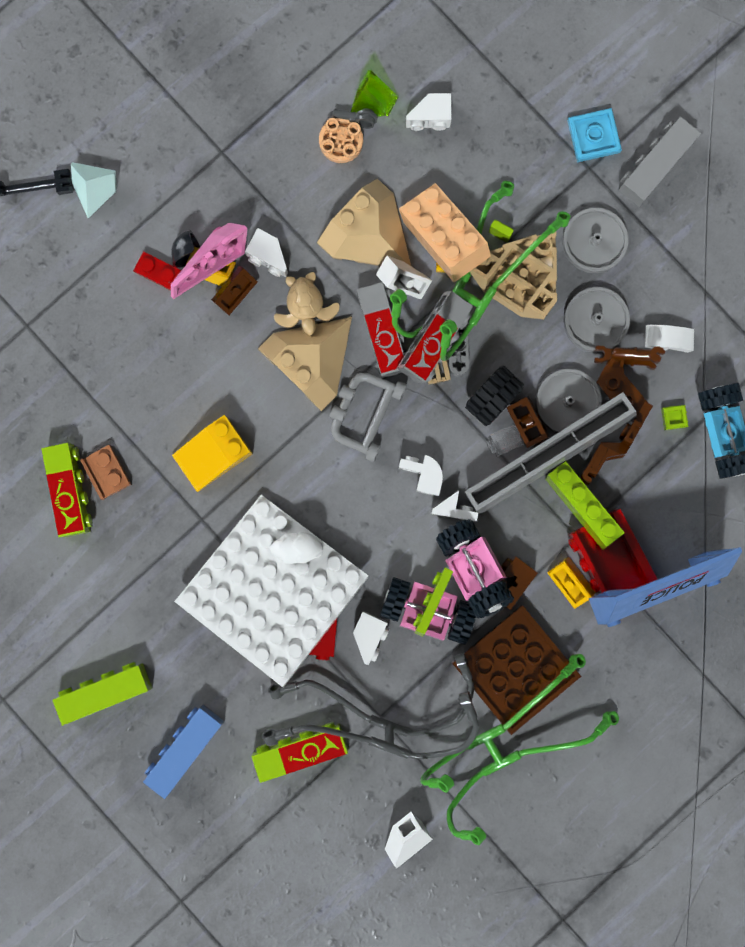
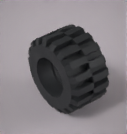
M505 366L499 367L468 400L465 408L484 426L490 425L523 390L524 383Z

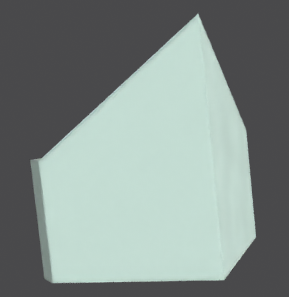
M74 162L71 163L72 184L87 218H89L116 192V171Z

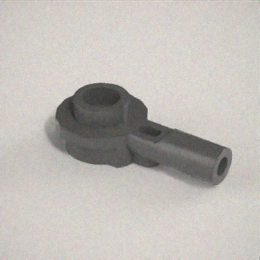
M364 108L357 113L334 109L333 118L356 122L360 127L366 129L373 128L378 120V116L374 111L368 108Z

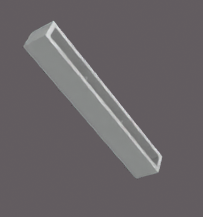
M624 392L471 487L465 493L475 510L482 514L636 418V410Z

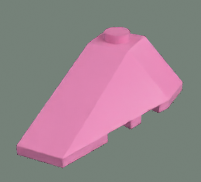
M234 223L217 227L171 283V297L175 299L244 255L247 227Z

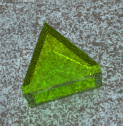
M368 70L357 90L351 112L357 113L364 108L373 110L378 117L389 116L399 97L372 70Z

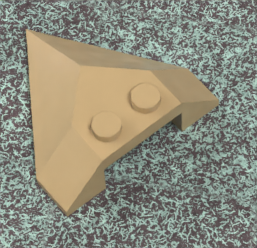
M378 179L362 187L330 221L317 242L333 259H346L358 263L381 266L386 256H390L404 261L411 266L394 193Z
M556 232L545 238L497 287V292L493 296L494 300L520 317L544 320L557 302ZM535 234L502 245L501 248L490 251L491 257L470 271L484 293L540 235L537 236Z
M352 317L316 324V329L311 336L306 334L302 327L273 333L258 350L273 365L275 364L322 411L338 393Z

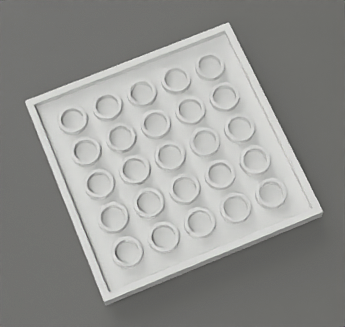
M260 495L174 602L280 686L284 687L369 576L321 539L319 541L323 546L322 552L306 563L285 564L282 559L274 556L271 553L270 547L274 541L280 539L284 534L304 532L315 535L263 495Z

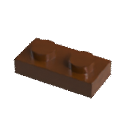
M239 266L211 300L230 316L258 281L243 267Z

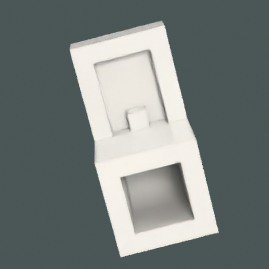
M427 455L424 456L423 464L418 463V458L411 456L401 459L398 469L420 474L416 492L438 497L443 480L440 465Z

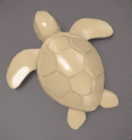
M314 272L307 274L305 278L299 277L295 279L294 277H286V284L290 287L287 295V308L290 314L276 313L274 314V320L285 328H292L299 320H302L304 332L311 336L316 329L314 318L317 317L322 321H330L339 312V304L333 303L326 308H322L323 298L319 289L314 285L316 280Z

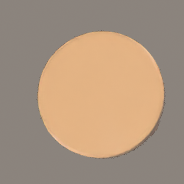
M340 118L328 119L319 134V145L324 156L336 163H347L354 160L360 154L363 147V134L360 125L356 122H349V120Z

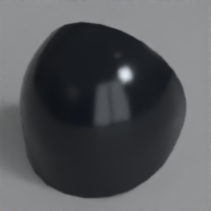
M191 230L180 234L172 245L173 267H185L190 254L194 251V247L200 248Z

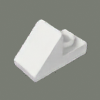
M459 491L431 510L433 515L466 521L471 519L473 522H477L478 513L473 512V507L460 505V509H456Z

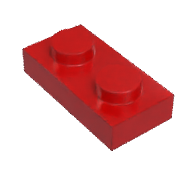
M143 251L133 271L171 291V283L182 270Z

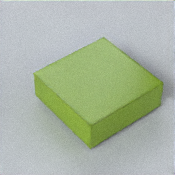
M494 220L488 233L508 243L514 230L498 220Z
M685 405L661 408L664 430L689 427Z

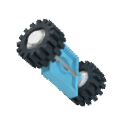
M739 383L723 385L699 392L698 397L702 411L718 408L716 411L704 413L714 456L717 458L730 454L731 457L715 461L719 479L744 475L745 454L738 455L740 452L745 451V424L740 406L731 408L727 406L743 401Z

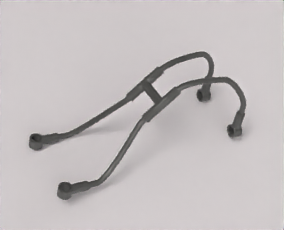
M465 653L455 655V660L464 680L467 681L468 692L459 694L462 710L457 717L450 721L422 730H409V728L391 721L365 714L346 699L318 682L303 680L287 683L284 687L278 683L273 684L269 687L268 692L272 699H279L285 693L298 690L300 687L307 685L315 687L343 704L362 719L369 721L370 724L385 729V741L373 736L370 738L316 725H301L294 728L291 726L276 731L268 729L262 734V738L267 746H272L278 740L294 736L295 733L315 731L367 742L370 746L406 759L408 757L428 759L460 753L472 744L479 730L477 714L472 704L474 694L473 676ZM465 714L473 725L469 738L461 746L448 750L414 753L394 744V733L405 737L434 733L457 724Z

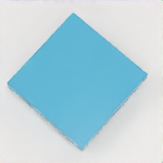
M612 108L568 118V126L577 162L621 153L622 149Z

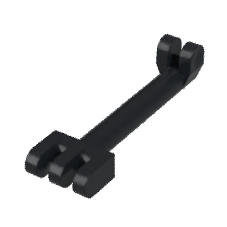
M69 169L55 170V179L5 186L0 181V196L56 188L58 195L73 193V187H64V185L72 184L71 178H62L70 176L71 172Z

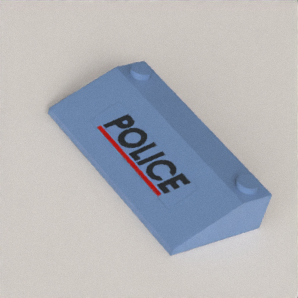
M741 547L707 551L689 558L690 567L635 589L608 590L588 598L597 623L612 627L620 624V619L704 585L711 587L721 583L720 579L729 575L742 553Z

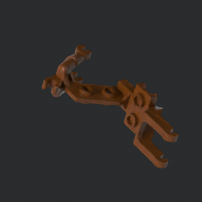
M605 346L595 347V351L603 352L604 357L595 358L594 362L600 364L607 362L596 383L610 400L624 392L636 410L637 417L631 420L633 422L631 425L627 423L619 436V439L622 440L621 443L601 442L588 467L581 475V480L585 485L588 486L592 481L591 478L596 477L605 461L620 459L625 456L653 407L626 377L623 365L647 366L650 370H655L656 364L661 361L660 355L665 354L664 348L658 346L651 350L637 349V347H617L615 349H609Z

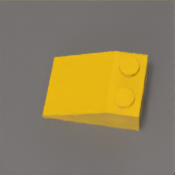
M223 415L199 432L172 456L195 490L199 492L253 453L229 418Z

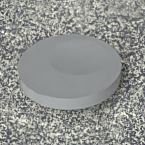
M588 208L577 213L569 221L563 233V250L567 259L577 269L587 273L606 272L615 267L624 257L628 247V232L623 221L613 212L603 208Z
M603 287L587 288L579 292L569 302L564 313V328L568 338L578 348L587 352L600 353L601 351H595L596 346H605L609 349L614 348L624 339L629 329L630 314L626 303L617 293Z
M562 369L549 375L539 386L535 398L536 411L543 424L557 433L602 405L601 393L595 381L586 373L575 369Z

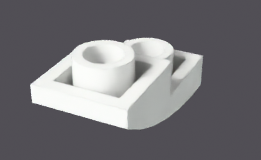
M646 325L645 347L652 349L660 346L664 350L672 349L687 353L694 351V329L669 325Z

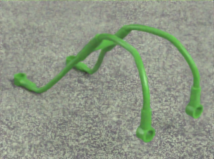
M503 181L500 189L486 202L477 227V231L480 234L482 233L490 206L494 202L501 200L504 196H511L513 194L514 184L512 182ZM558 212L556 220L547 227V230L519 256L492 286H489L482 299L464 290L471 277L470 272L458 280L452 291L477 308L472 314L468 326L448 352L447 348L450 346L452 334L457 331V325L452 320H446L440 326L442 333L440 358L442 361L448 360L454 354L474 325H477L497 292V287L545 238L555 233L560 227L568 226L570 221L569 213ZM397 289L390 295V300L393 303L391 312L392 325L400 335L414 338L422 327L414 332H407L399 326L398 317L401 314L402 304L407 300V295L403 290Z
M582 654L571 655L568 665L561 670V674L508 722L476 736L475 740L467 748L471 750L484 743L495 762L481 768V771L466 783L447 809V824L450 832L455 837L472 841L476 845H480L486 839L485 832L479 827H475L472 831H457L452 818L456 805L482 776L498 771L521 759L524 755L586 745L593 742L598 736H601L611 725L618 723L619 716L615 711L605 712L602 717L603 720L594 729L591 736L585 739L517 750L505 757L501 755L492 740L505 733L508 728L553 690L564 678H568L577 668L584 667L586 660ZM462 752L445 756L430 767L421 776V784L430 788H440L443 792L447 793L454 786V781L450 776L444 774L441 778H430L429 780L427 778Z

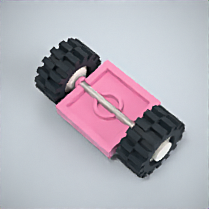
M471 519L463 520L461 523L459 521L456 525H450L448 529H444L442 533L438 534L436 541L446 557H450L445 561L449 569L453 571L452 575L465 600L469 602L476 618H484L492 613L495 614L498 610L501 611L504 609L503 607H507L510 605L509 603L513 602L514 597L506 582L501 581L506 578L503 569L486 538L480 536Z
M393 577L389 590H387L380 616L398 622L404 607L405 611L400 626L415 631L417 627L413 626L418 613L423 614L426 606L422 605L428 592H433L434 588L414 582L409 599H406L411 583ZM444 592L425 635L444 641L449 623H451L447 638L466 645L476 620L469 602L460 600L453 614L458 596Z

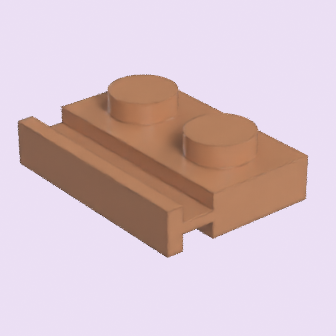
M107 445L80 460L101 500L132 485L111 445Z

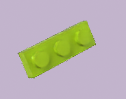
M444 568L442 573L437 571L432 582L435 588L432 593H427L422 604L426 608L423 614L418 613L413 626L417 627L414 632L421 637L425 635L452 576V570Z

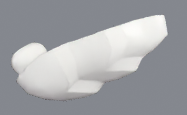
M304 532L284 534L280 539L274 541L270 547L271 553L277 558L282 559L285 564L306 563L321 553L323 549L317 537Z

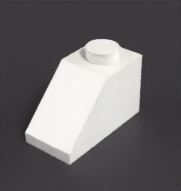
M386 256L376 273L387 288L395 291L401 289L407 295L422 299L432 282L429 277L404 261L390 256Z

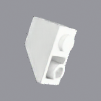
M429 93L406 115V128H411L414 131H420L424 128H433L434 130L441 131L450 128L451 93Z
M257 228L245 250L249 258L248 261L258 267L262 264L269 268L268 272L277 277H280V275L287 277L288 271L278 238Z
M362 611L353 634L364 664L369 665L370 661H376L380 649L377 648L380 639L385 641L390 628L386 627L387 621Z
M410 812L393 825L385 851L394 866L398 868L432 841L433 838L423 822Z

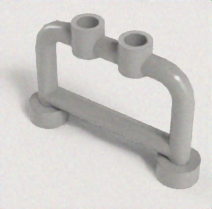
M369 373L355 375L348 386L343 384L339 393V397L343 398L340 406L334 405L331 411L330 418L334 419L331 426L333 438L340 444L366 454L365 459L374 462L381 446L372 442L391 398L401 400L407 384L401 381L394 384ZM365 381L383 388L385 391L363 443L341 434L340 426L345 419L348 407L354 398L359 383Z

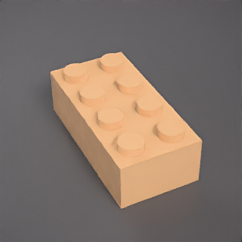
M436 183L399 208L403 223L453 282H456L491 257L488 242Z

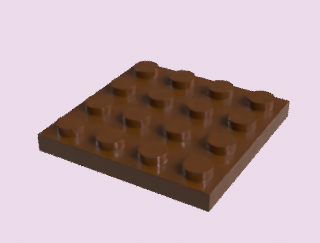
M523 605L464 652L473 676L474 691L501 724L508 722L561 674V670L569 663L567 658ZM455 660L454 662H452V664L456 667V669H457V670L460 672V674L462 675L460 669L458 668V666H457V664H456V660ZM577 670L572 672L568 678H564L553 690L508 728L507 731L511 735L582 676Z

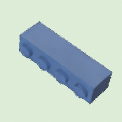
M204 705L199 710L195 707L187 717L189 723L185 728L183 726L178 728L172 736L176 740L171 746L165 745L159 753V756L162 758L157 764L153 762L144 773L147 777L143 783L164 799L224 723V720Z

